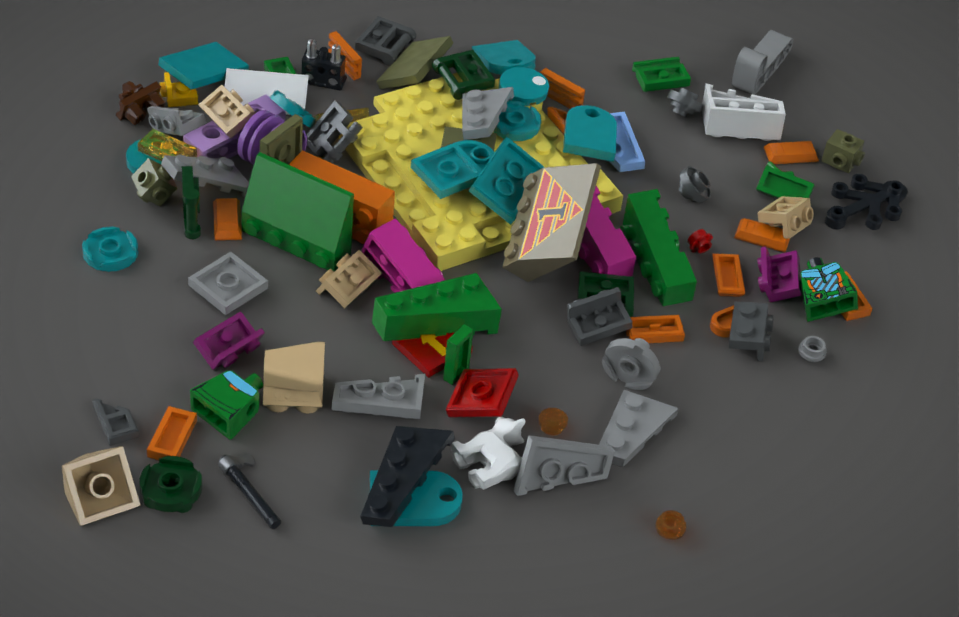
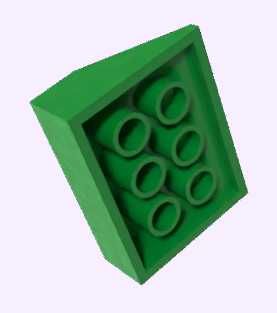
M259 152L256 155L242 208V231L272 246L287 251L296 257L311 262L326 270L331 268L335 272L338 269L336 266L338 261L347 253L351 255L354 193Z

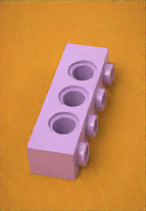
M267 94L248 103L256 113L267 110L282 118L284 122L286 121V111L277 105ZM211 121L183 135L184 156L226 157L229 159L238 154L237 144L242 130L230 139Z

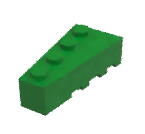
M658 189L628 194L623 225L620 226V229L636 255V261L640 266L642 276L647 278L650 283L653 295L658 297L663 307L693 301L697 280L685 252H679L680 245L676 231H670L667 222L669 214L666 208H660L658 200L661 198Z
M473 273L376 297L372 324L383 341L420 338L424 334L443 336L447 333H455L464 324L474 329L473 335L475 331L485 330L487 334H497L502 308L478 274Z

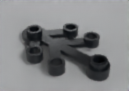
M854 174L850 185L855 190L848 189L847 184L843 182L833 184L831 191L833 197L857 200V202L846 207H831L825 217V224L829 228L842 229L845 227L847 217L869 208L865 225L871 230H878L883 221L880 215V205L883 201L888 202L885 211L886 219L890 221H898L900 219L902 208L899 206V203L906 198L908 193L906 186L901 182L893 180L887 181L884 184L868 181L867 177L863 174ZM864 189H865V190H870V191H874V192H877V193L871 194V193L861 192V190H864Z

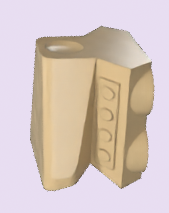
M312 342L265 350L263 406H267L269 410L277 413L284 412L289 407H296L298 411L306 414L316 412L319 408H322L325 342Z

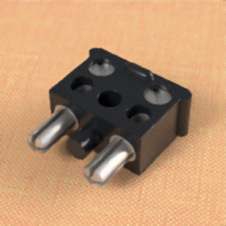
M308 40L307 49L302 58L301 75H309L308 84L339 91L343 89L347 76L345 75L346 56L341 55V46L333 45L332 53H329L327 47H321L320 51L316 50V41Z

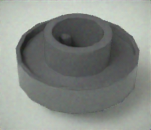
M682 87L679 92L671 89L667 96L672 100L670 103L674 106L672 111L684 117L688 113L693 115L694 111L700 113L704 106L697 102L699 95Z
M688 166L680 172L679 191L685 199L703 203L710 198V181L701 170Z

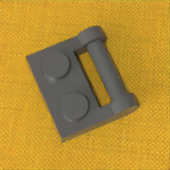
M378 16L355 42V50L382 59L384 64L391 66L405 46L415 40L416 32L410 27ZM395 36L400 37L391 49L386 48Z

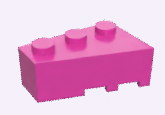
M596 186L578 255L581 259L585 260L593 273L631 277L633 276L636 255L622 230L614 228L609 219L612 213L609 207L603 208L597 197L600 195V191Z
M396 218L369 233L361 252L382 272L378 279L384 277L392 284L391 290L396 293L445 281L442 272L427 258L425 251L415 243L408 230Z

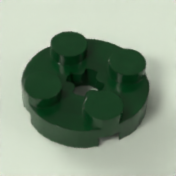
M178 456L159 458V463L153 466L148 464L141 472L139 478L143 503L147 508L163 512H188L191 510L193 503L199 499L202 492V475L200 471L198 472L194 468V464L190 460ZM170 481L176 482V486L174 487H166L165 485H163L169 484Z

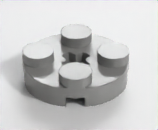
M621 338L611 341L602 359L603 368L608 376L615 382L620 379L626 383L624 387L632 390L649 388L661 371L656 355L649 349V343L641 338H636L635 340Z

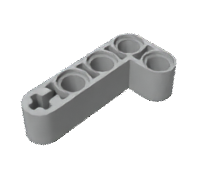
M770 30L753 50L743 47L736 60L731 85L749 94L756 95L788 56L793 45V38Z

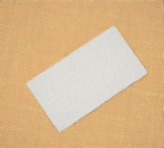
M227 68L224 87L229 92L234 89L242 98V105L266 94L270 97L275 90H279L285 94L287 99L295 101L305 109L309 75Z

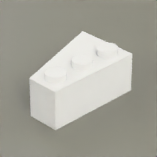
M705 85L702 102L704 106L701 111L706 135L713 137L730 136L738 139L757 138L764 141L781 140L786 116L783 101L753 94L751 98L736 95V90L728 89V92L725 93L713 90V85Z

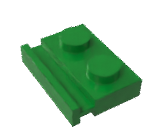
M679 57L633 62L632 71L636 72V78L644 92L690 86L691 77L683 63H680Z

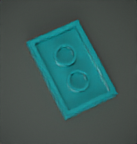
M218 42L159 57L158 63L162 69L169 72V74L191 90L225 80L227 68L249 69V65Z
M506 137L477 177L469 192L511 225L517 217V205L523 195L524 180L529 174L544 168V166Z

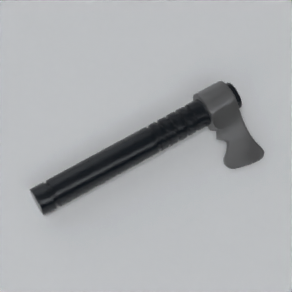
M245 452L240 456H222L219 459V468L226 476H230L270 528H277L281 524V520L239 469L243 465L251 467L255 465L252 455Z

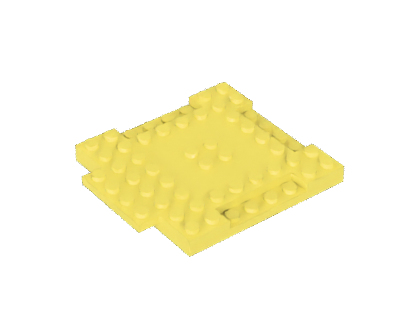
M453 73L458 83L463 82L458 73ZM443 77L375 96L373 105L380 114L356 120L363 128L357 134L358 138L356 141L350 143L345 149L367 179L395 191L394 216L408 230L411 238L425 251L427 258L440 271L505 250L510 242L512 235L510 230L513 223L510 225L469 192V189H464L440 199L411 169L412 159L441 148L445 126L462 129V99H454L450 93L451 89ZM500 78L495 79V85L493 88L485 90L499 89L498 86ZM536 102L530 103V106L536 108L541 116L540 130L531 139L513 142L544 167L588 164L580 155L563 152L564 135L542 110L543 102L537 105ZM354 121L350 122L348 127H350L354 123ZM496 135L494 152L504 140ZM600 169L596 184L600 195L597 197L603 208L609 207L612 214L621 211L623 194Z

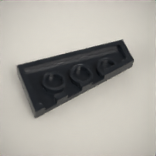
M404 426L395 427L360 515L362 524L393 527L411 502V494L418 486L421 487L427 479L426 473L432 465L438 464L442 458L444 448L451 446L455 440L453 431Z

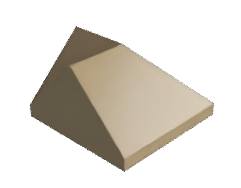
M123 446L87 453L62 465L65 495L80 526L141 506Z

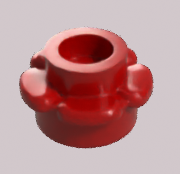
M704 229L695 231L687 240V243L690 245L689 249L693 253L696 251L700 254L705 253L712 246L711 240L713 236L710 233L707 234Z

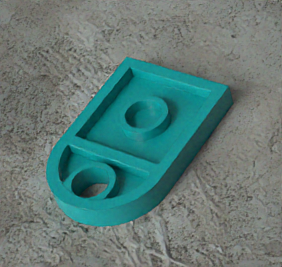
M518 40L472 46V50L475 51L491 73L501 75L507 69L514 67L536 68V56Z
M580 105L571 108L565 120L563 152L614 162L617 138L616 119L609 112L595 106Z
M458 141L412 159L411 169L442 199L471 187L495 152L491 147L479 141ZM476 156H483V157H485V158H484V159H480V158H477Z
M370 470V490L378 470ZM428 471L426 473V481L411 494V502L393 526H440L451 522L457 517L462 506L463 493L460 485L448 474L439 471ZM442 495H450L454 498V500L446 502L441 500L439 497Z

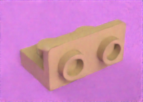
M220 85L198 104L230 139L242 130L248 120L256 114L248 103L244 106L241 104L243 100L234 89L229 92L223 85Z
M781 196L758 212V222L769 223V226L773 227L783 226V237L790 239L812 223L814 212L810 204V198Z
M360 250L352 256L347 253L336 264L338 269L335 272L330 268L319 279L322 284L316 292L320 295L327 290L346 308L382 272Z

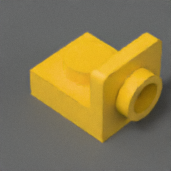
M164 72V82H160L161 97H166L167 107L198 105L196 89L191 90L181 82L171 83L169 72Z

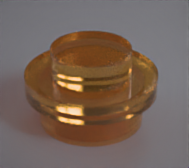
M547 408L539 414L538 422L542 431L546 434L558 435L567 427L568 417L564 411L558 408Z
M668 510L657 518L655 528L663 538L675 540L685 534L686 522L682 514L674 510Z

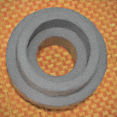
M808 336L800 343L798 351L805 360L819 362L826 357L827 348L821 338Z

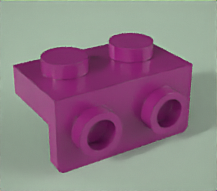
M761 247V258H758L757 262L762 276L758 277V283L761 292H766L769 302L801 296L800 258L797 250L770 256L767 247Z
M240 311L197 337L193 344L212 370H215L221 365L224 368L232 365L239 359L237 355L245 351L249 354L261 345L259 340L265 332L262 328L255 331Z

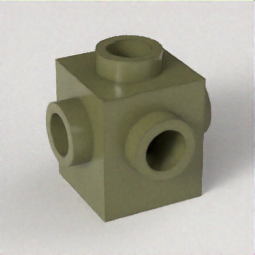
M837 129L826 142L821 161L838 170L850 173L855 165L859 166L864 158L865 152L862 149L865 141Z
M150 158L131 176L138 190L137 195L146 203L152 202L161 206L178 189L173 178L163 166Z

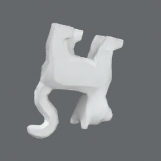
M498 417L492 429L480 432L465 444L459 441L452 443L453 461L459 469L468 468L479 461L484 465L485 468L473 469L468 472L469 481L475 489L482 488L484 490L501 481L512 480L518 475L522 457L510 446L524 443V439L521 436V429L525 424L524 418L515 421L510 418Z

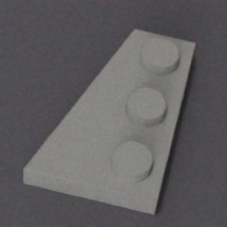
M513 87L485 91L471 90L468 93L462 94V132L464 140L491 136L499 122L500 113L506 111L508 100H512L514 97Z
M165 155L161 162V165L173 180L182 182L181 166H193V177H199V186L204 187L206 183L218 187L222 192L230 193L231 189L241 191L243 197L246 196L249 182L235 167L234 162L226 157L208 158L205 156Z
M417 374L415 379L402 381L400 376L389 377V382L375 383L370 379L335 383L332 410L346 413L354 412L376 416L384 415L405 419H420L425 374Z
M623 390L599 445L611 446L615 450L612 464L624 467L644 448L645 443L653 435L656 436L662 431V427L669 420L672 421L677 416L679 408Z
M528 435L513 491L519 496L527 494V491L542 489L545 491L554 489L556 485L567 483L576 485L607 479L615 450L611 446Z

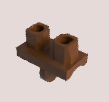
M131 81L122 85L123 93L119 94L120 111L116 112V116L120 120L127 118L133 125H136L145 119L146 113L143 108L151 106L164 108L165 102L159 95L161 89L159 83L156 81L143 88L142 84L135 85Z

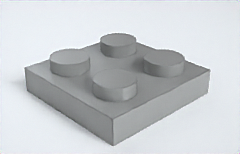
M229 252L188 277V285L223 314L227 315L267 290L268 280L234 253Z

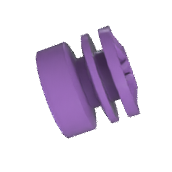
M267 110L258 111L245 124L239 136L237 152L240 158L254 165L256 155L260 152V140L284 123V120ZM303 130L302 150L305 151L307 146V135Z

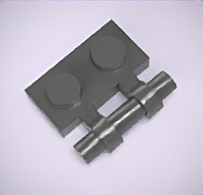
M335 100L306 134L307 146L319 157H322L327 152L328 154L323 160L333 164L335 160L339 161L343 156L342 152L346 147L356 141L358 138L357 134L363 127L357 121H354L348 127L354 117L342 104ZM342 134L343 136L333 145L334 141Z

